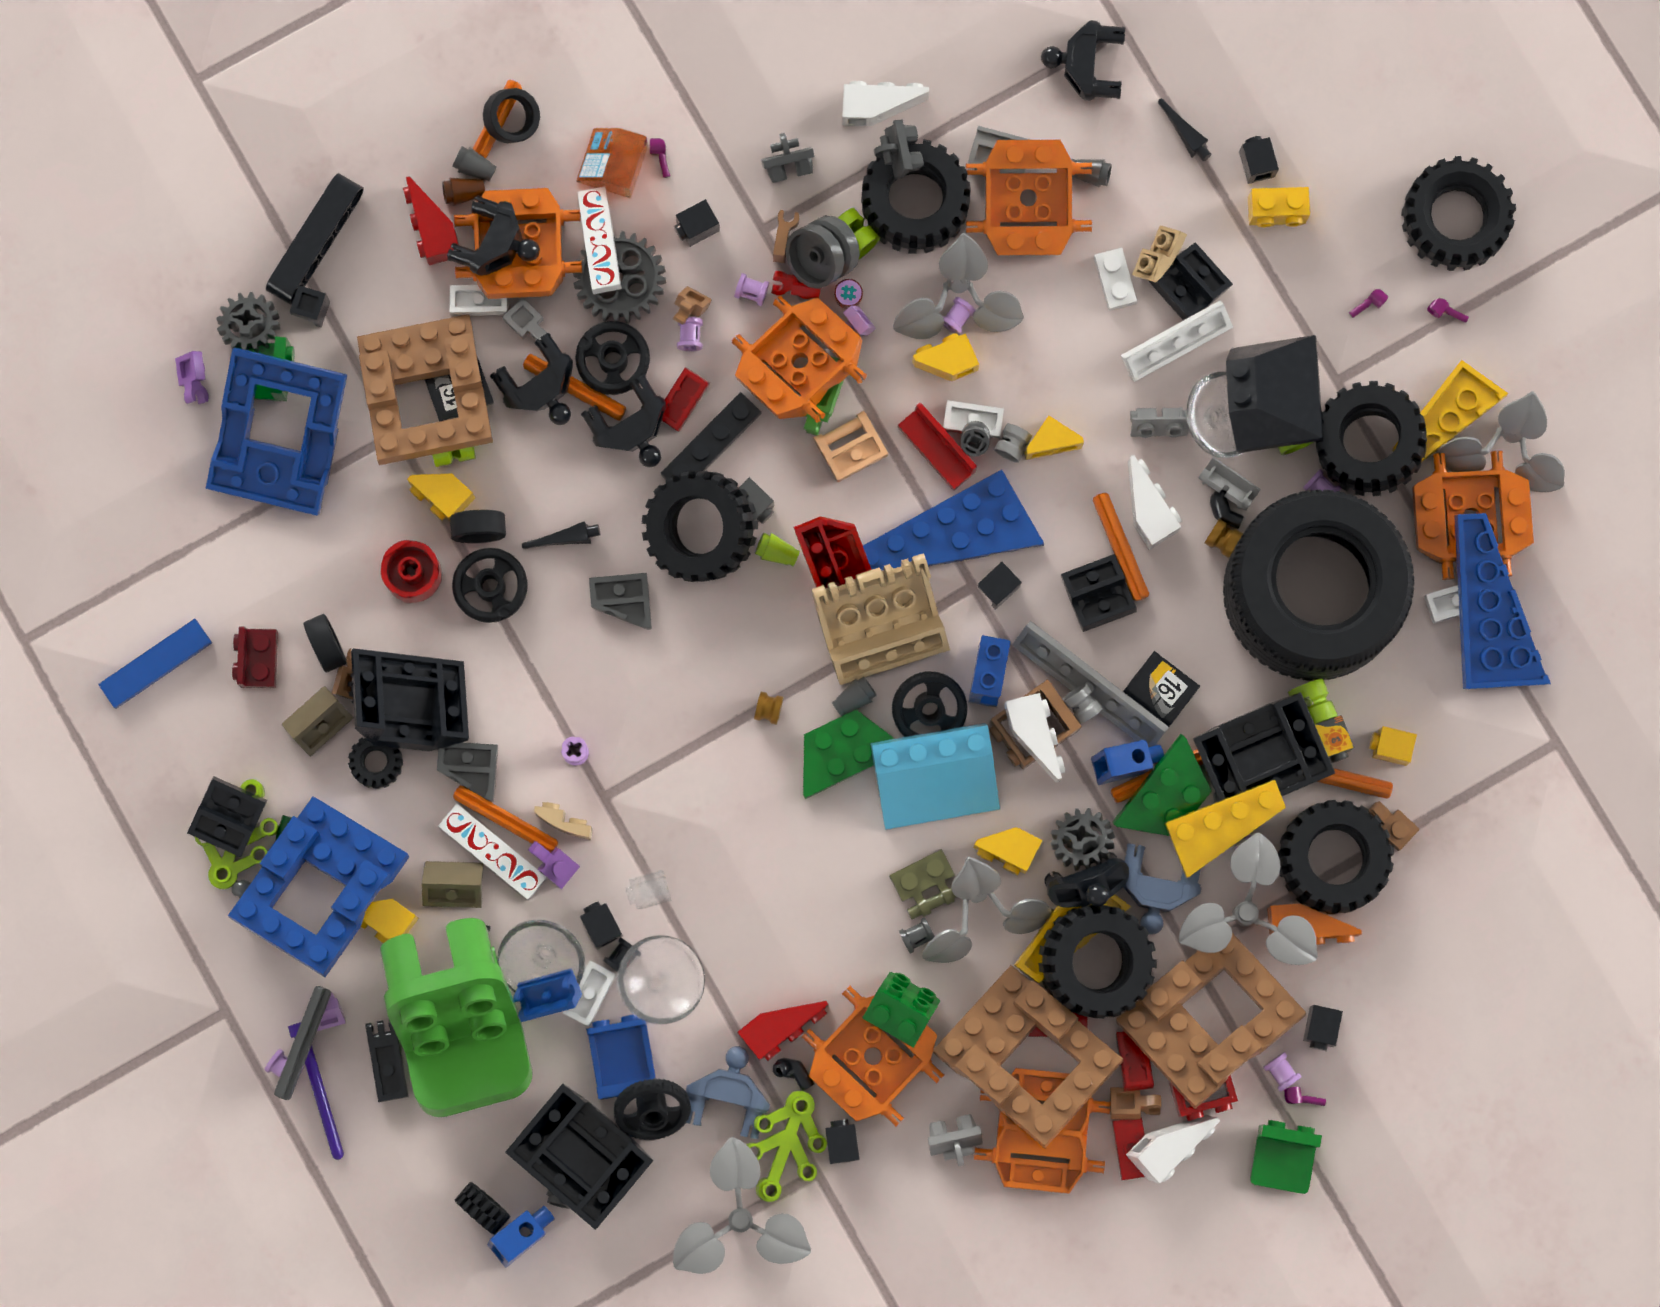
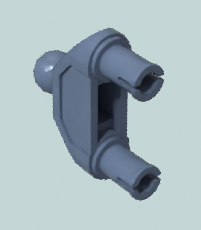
M1128 843L1126 846L1125 862L1129 867V878L1123 888L1139 907L1148 908V912L1140 920V925L1144 926L1149 934H1157L1163 928V919L1160 911L1169 912L1201 894L1202 888L1198 884L1201 869L1186 878L1182 870L1181 880L1177 882L1144 876L1140 871L1146 847L1138 845L1134 857L1136 844Z
M734 1046L726 1053L725 1060L729 1066L728 1070L718 1069L686 1086V1092L691 1105V1113L686 1123H691L692 1114L695 1112L693 1125L701 1126L706 1100L712 1098L744 1106L746 1114L740 1135L748 1137L750 1126L752 1125L753 1129L750 1138L759 1139V1131L754 1127V1120L758 1115L767 1114L770 1104L750 1076L740 1073V1069L747 1065L749 1055L744 1048Z

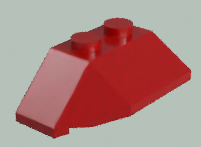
M820 516L793 527L816 587L824 585L826 589L828 584L832 582L838 587L845 584V578L852 576L854 580L857 574L872 570L855 524Z

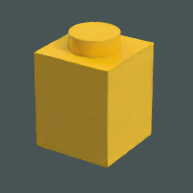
M1382 726L1378 733L1373 732L1369 749L1374 750L1372 758L1407 766L1411 763L1417 734Z

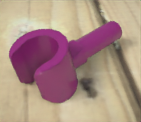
M651 138L650 154H659L663 178L670 177L666 161L665 142L661 138Z
M1375 289L1363 303L1349 312L1350 316L1354 318L1371 304L1380 309L1387 301L1388 295L1381 289Z
M1443 298L1432 301L1427 308V311L1436 318H1440L1444 312L1464 323L1469 318V316L1450 307L1449 303Z
M1301 1087L1284 1089L1285 1101L1288 1104L1309 1103L1325 1106L1326 1099L1302 1096Z

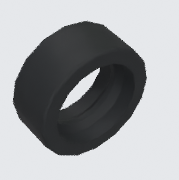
M518 88L499 90L492 94L486 101L482 114L484 126L488 133L497 141L503 143L525 141L535 133L540 121V111L536 100L527 91ZM506 99L518 100L525 110V124L518 132H507L501 128L498 122V106Z
M469 510L455 513L450 517L451 539L460 543H486L501 540L506 536L505 514L496 510Z
M321 614L303 623L311 646L326 673L347 664L338 638L325 614Z

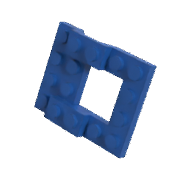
M233 348L221 405L222 423L219 439L211 458L206 489L316 516L319 515L325 486L329 480L339 430L337 425L347 374ZM257 385L311 397L301 451L249 439L255 411L253 404Z
M312 796L297 818L295 816L292 817L259 863L262 868L228 916L231 920L326 978L360 929L366 909L378 892L393 882L409 859V855ZM304 862H307L345 886L331 906L333 912L317 935L273 909V906Z

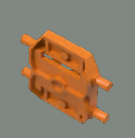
M1061 139L997 140L985 162L980 164L966 163V169H977L966 170L968 175H983L985 177L986 197L985 220L966 221V226H977V228H966V233L985 234L997 255H1061L1072 233L1092 232V227H1081V225H1092V220L1072 219V176L1075 174L1092 175V169H1081L1092 167V162L1075 163L1072 161ZM1000 169H1057V173L1000 174ZM1029 189L1036 194V201L1032 206H1025L1020 201V195L1024 190ZM1000 222H1057V226L1000 227Z
M548 188L488 190L483 193L482 198L497 203L501 201L512 203L517 220L547 219V223L529 222L518 224L523 240L532 239L539 245V256L535 260L528 262L522 260L516 253L510 265L488 275H477L468 266H455L456 279L473 278V281H477V285L488 299L543 297L553 295L563 282L565 273H582V261L565 262L562 260V226H564V222H580V209H560ZM473 213L470 215H454L455 227L472 226L475 250L479 249L490 227V221H493V219Z
M778 296V300L775 299L773 305L784 315L753 344H749L740 334L733 338L732 344L742 352L735 376L778 419L804 417L809 414L818 423L821 421L820 418L823 419L825 417V413L816 405L822 400L829 388L841 383L848 375L852 376L858 384L863 382L862 379H866L867 374L857 367L862 339L819 298L791 306L782 296ZM803 325L839 358L837 362L801 329ZM798 358L808 359V363L803 368H795L793 366ZM771 369H773L786 383H788L800 395V397L787 384H785Z
M1501 450L1490 452L1492 469L1489 471L1448 472L1446 470L1445 453L1440 455L1439 453L1433 454L1435 471L1432 472V475L1412 487L1416 549L1442 564V580L1455 579L1453 562L1457 561L1454 515L1464 514L1466 510H1473L1477 514L1486 513L1498 543L1494 488H1499L1503 543H1498L1497 548L1503 564H1506L1509 572L1508 577H1512V557L1534 543L1529 480L1505 470L1503 467V451ZM1443 490H1444V493H1445V507H1446L1448 546H1447V535H1446V521H1445V508H1444V494H1443Z
M850 985L847 990L854 998L846 990L842 995L854 1005L855 1010L826 1041L821 1040L810 1028L806 1033L814 1041L805 1033L801 1037L814 1048L813 1051L815 1052L809 1078L856 1122L880 1114L884 1115L897 1127L899 1122L892 1114L900 1122L904 1117L892 1107L891 1101L920 1071L922 1073L925 1072L936 1084L940 1079L933 1072L940 1078L945 1075L931 1060L937 1034L926 1025L914 1048L902 1042L914 1054L911 1058L885 1032L862 1018L874 996L862 997ZM876 1048L880 1051L882 1057L878 1064L870 1065L865 1061L864 1054L867 1049ZM832 1056L838 1057L877 1096L874 1098Z
M1015 1068L1011 1075L1037 1101H1046L1069 1073ZM980 1095V1101H991L988 1096ZM1090 1098L1046 1148L1042 1147L999 1110L996 1148L983 1149L975 1147L974 1153L986 1154V1156L974 1154V1160L991 1161V1163H994L1003 1187L1069 1194L1083 1173L1097 1172L1104 1174L1105 1168L1093 1167V1165L1105 1166V1161L1088 1160L1086 1158L1087 1131L1090 1113L1109 1114L1110 1109L1099 1108L1098 1106L1110 1107L1111 1102L1097 1101ZM1011 1153L1070 1160L1069 1163L1013 1158L1010 1156Z

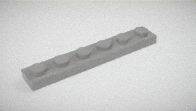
M1032 621L1025 626L1012 644L1071 691L1083 684H1087L1091 690L1090 696L1102 706L1100 713L1136 741L1146 740L1148 747L1155 746L1169 728Z

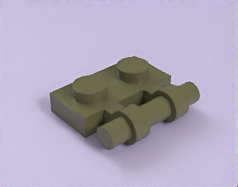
M942 849L889 875L902 902L912 897L914 898L916 905L907 909L912 920L921 915L925 917L931 914V910L945 903L949 905L955 902L954 899L957 898L953 894L951 887L948 888L945 882L954 877L955 874ZM937 886L940 893L925 900L922 892Z

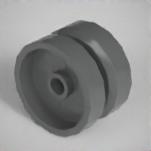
M827 215L794 231L787 239L785 248L787 263L795 277L806 286L818 289L828 286L838 278L852 272L857 266L860 256L859 244L852 229L839 218Z

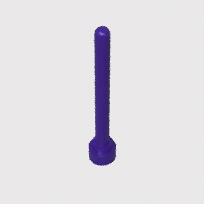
M301 1022L288 1026L291 1038L295 1039ZM311 1045L305 1066L332 1157L340 1160L344 1152Z

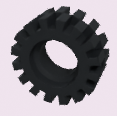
M360 738L359 742L352 746L353 750L348 756L350 759L348 765L352 775L358 782L368 788L379 789V787H388V784L394 783L397 780L398 774L400 775L402 772L403 759L399 748L375 746L366 738ZM372 751H381L386 755L387 764L380 772H370L365 767V758Z
M469 1182L455 1199V1202L471 1218L493 1235L511 1217L504 1208L473 1182Z

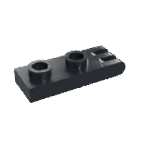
M390 1020L388 1023L390 1031L387 1032L385 1031L384 1021H377V1034H374L372 1023L365 1024L379 1103L409 1097L400 1043Z

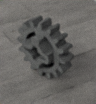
M253 292L249 293L248 298H244L241 293H238L237 301L228 298L230 306L228 308L221 306L220 310L224 316H218L216 319L218 324L221 325L217 330L219 335L223 336L224 344L228 345L231 343L232 349L242 347L243 350L249 351V348H253L256 353H259V346L261 345L268 349L270 346L267 340L269 338L275 340V337H277L273 330H280V324L276 321L280 317L278 311L274 310L273 302L269 301L266 303L265 296L262 294L258 299H255ZM257 309L263 311L267 317H264L263 314H258ZM230 329H233L234 332H239L240 338L235 336Z
M1077 808L1075 809V815L1072 817L1067 812L1064 814L1066 821H1056L1059 830H1051V835L1054 839L1051 841V846L1053 850H1056L1054 853L1057 860L1062 859L1065 867L1073 863L1075 871H1078L1081 865H1085V868L1088 869L1092 863L1096 865L1101 864V857L1105 859L1110 858L1107 849H1114V842L1111 839L1115 838L1113 829H1110V821L1108 819L1103 820L1102 813L1098 812L1095 816H1092L1091 809L1087 808L1085 814H1081ZM1093 826L1096 827L1102 835H1099L1097 831H1093ZM1064 844H1067L1068 848H1072L1073 853L1069 852Z

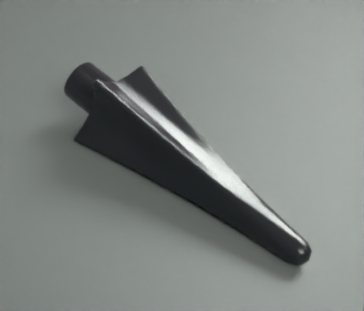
M1159 99L1158 104L1174 125L1191 158L1197 154L1202 161H1206L1212 155L1207 149L1206 143L1208 139L1181 118L1164 99Z
M583 521L556 533L522 543V548L528 549L564 544H591V537L601 535L598 524L588 526Z

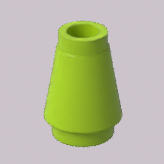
M763 533L755 550V554L761 556V560L791 566L795 565L800 550L795 549L773 533H770V535Z

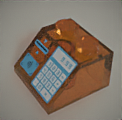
M594 128L576 181L594 188L605 186L608 192L631 198L648 148L647 136L621 128Z

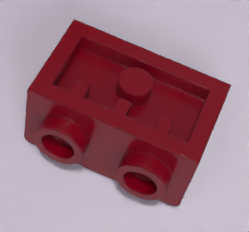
M239 626V633L234 634L233 648L234 651H238L237 663H233L232 677L233 680H237V685L241 688H276L277 629H247L245 626Z

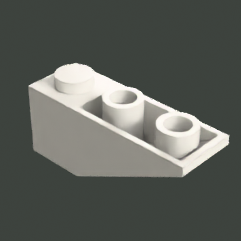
M852 81L850 84H844L842 125L873 126L927 101L929 87H923L920 83L895 86L891 82L867 85L863 81Z
M1132 455L1128 461L1133 523L1144 543L1151 550L1178 533L1181 528L1179 523L1182 520L1175 508L1171 507L1169 509L1163 500L1166 496L1158 483L1153 484L1148 477L1150 471L1142 459L1138 461L1135 455Z
M1040 693L1005 701L1004 707L1011 734L1055 782H1060L1062 779L1061 774L1065 773V767L1062 757H1056L1054 745H1057L1058 741L1054 727L1049 728L1046 717L1050 716L1047 700H1041Z
M1204 1115L1205 1117L1184 1121L1147 1133L1126 1156L1149 1181L1160 1184L1167 1181L1174 1174V1168L1181 1161H1185L1195 1152L1194 1148L1201 1140L1209 1138L1214 1133V1127L1220 1120L1218 1117Z

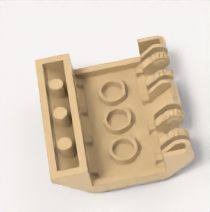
M924 553L911 557V562L908 561V558L901 560V566L894 569L888 564L884 566L882 571L879 567L857 574L854 580L852 576L845 578V584L838 587L832 582L828 584L826 589L824 585L812 589V597L825 643L840 685L852 682L855 679H861L863 676L868 677L950 650L945 628L937 611L929 580L931 575Z

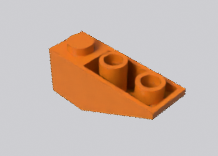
M1300 903L1272 905L1267 908L1268 923L1276 927L1287 916H1300L1306 919L1314 929L1317 945L1325 944V939L1337 938V943L1355 942L1354 937L1362 935L1361 929ZM1269 929V934L1271 935L1274 931Z

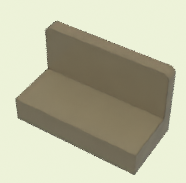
M324 686L282 723V726L309 756H312L354 717Z
M426 861L421 883L423 906L481 908L483 863Z

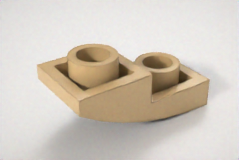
M1160 225L1151 249L1142 248L1132 275L1156 283L1175 260L1187 234Z
M542 802V807H534L535 814L553 828L571 836L591 840L593 829L591 826L586 825L587 820L570 818L569 822H564L566 813L564 810L559 809V804Z

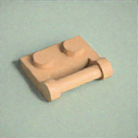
M865 411L856 414L857 418L827 434H819L813 437L816 446L822 453L837 482L888 456L884 444ZM860 428L864 429V435L834 451H831L828 445Z

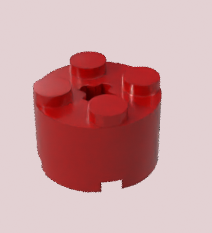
M411 540L399 541L388 548L383 556L381 578L390 593L406 603L424 601L437 591L442 582L441 565L432 549L424 543ZM410 566L416 569V574L412 577L406 570Z

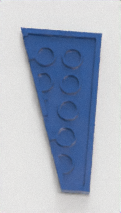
M1000 470L863 545L871 569L880 567L882 571L885 565L890 564L894 569L901 566V560L908 558V561L911 562V557L923 553L929 567L937 564H948L986 557L1002 552H1013L1029 547L1044 546V542L1004 472Z
M1487 514L1454 515L1463 689L1551 684L1540 660L1542 659L1539 651L1536 650L1530 635L1531 630L1517 593L1511 585L1506 564H1503L1497 548L1498 543Z

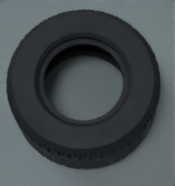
M1302 491L1272 503L1249 524L1227 563L1223 581L1225 584L1223 586V596H1225L1223 600L1224 607L1227 608L1225 610L1226 615L1230 619L1229 624L1232 630H1235V636L1238 641L1241 640V645L1250 651L1249 654L1258 659V662L1264 666H1269L1268 668L1274 672L1278 671L1279 674L1287 677L1289 675L1294 679L1302 678V680L1312 681L1313 679L1322 678L1323 680L1337 678V676L1348 675L1360 669V667L1362 668L1372 661L1395 638L1406 621L1414 595V575H1412L1414 569L1411 563L1410 552L1407 551L1408 547L1405 541L1402 540V535L1399 530L1395 529L1396 526L1391 520L1389 521L1385 514L1378 511L1379 509L1372 504L1369 505L1367 501L1361 498L1357 499L1354 495H1346V493L1340 491ZM1303 537H1319L1331 540L1346 548L1358 560L1365 572L1369 592L1363 606L1351 618L1334 625H1315L1298 618L1285 606L1277 588V568L1285 550L1298 539Z

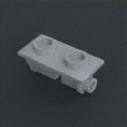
M1183 407L1162 408V417H1157L1156 408H1136V411H1130V421L1132 422L1131 437L1188 436L1190 417L1188 410H1183Z
M1212 457L1198 477L1203 481V485L1207 484L1219 493L1221 490H1225L1227 493L1224 497L1235 503L1238 509L1243 508L1245 511L1261 490L1215 457Z

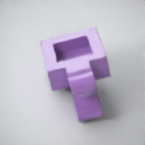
M191 351L175 358L179 386L185 387V402L189 404L196 401V396L198 404L208 402V392L200 383V381L205 380L202 352Z
M534 841L528 851L543 862L537 870L561 889L580 867L557 847L550 853L541 844Z

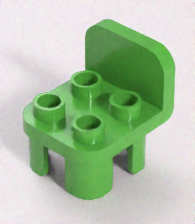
M476 918L459 919L447 924L446 932L454 967L422 976L416 943L411 934L393 937L384 942L380 948L388 990L384 995L387 1015L405 1051L415 1098L421 1109L434 1117H447L514 1099L527 1090L532 1080V1066L517 1006L514 1003L503 971L499 966L495 947H491L487 927L482 920Z

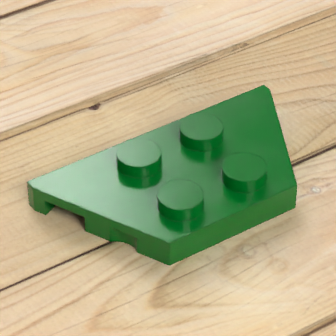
M857 709L804 734V798L807 799L874 767L870 743L895 738Z
M1180 734L1112 821L1116 827L1169 836L1165 822L1198 810L1212 792L1184 735Z

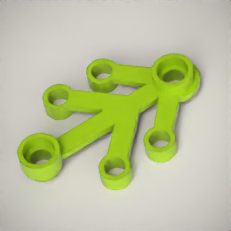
M249 779L242 783L240 788L246 790L249 786H255V795L264 797V787L257 780ZM272 818L264 819L260 826L254 829L247 846L266 836L276 835L279 828L278 823ZM268 822L274 823L275 826L274 830L270 833L264 829ZM195 837V841L203 847L211 863L208 872L209 881L218 889L232 887L237 881L238 873L259 864L262 860H256L255 853L258 850H263L265 855L268 852L265 847L256 846L252 849L249 856L234 862L236 855L224 851L221 858L214 845L207 842L201 843L200 839ZM221 869H226L228 872L227 877L223 880L219 879L218 872Z
M805 1091L792 1092L787 1097L784 1107L767 1115H758L754 1120V1127L757 1131L768 1133L772 1130L775 1123L788 1118L784 1130L757 1143L747 1144L749 1148L755 1146L758 1149L757 1160L762 1158L763 1153L778 1146L768 1177L760 1179L756 1185L757 1196L766 1202H773L781 1195L779 1181L790 1151L798 1167L797 1174L800 1179L812 1181L817 1175L816 1167L809 1163L796 1134L800 1122L809 1138L807 1145L812 1152L821 1153L827 1147V1140L819 1135L811 1117L815 1108L814 1099ZM800 1100H803L805 1103V1108L802 1111H798L796 1108V1104ZM763 1118H766L768 1121V1126L765 1129H761L759 1126V1122ZM819 1138L821 1140V1146L820 1148L815 1149L813 1147V1142L815 1139ZM809 1166L811 1174L808 1177H804L803 1169ZM769 1185H773L775 1188L774 1193L768 1196L766 1188Z

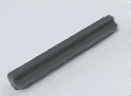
M321 986L314 988L274 1095L278 1098L290 1100L331 996V991Z

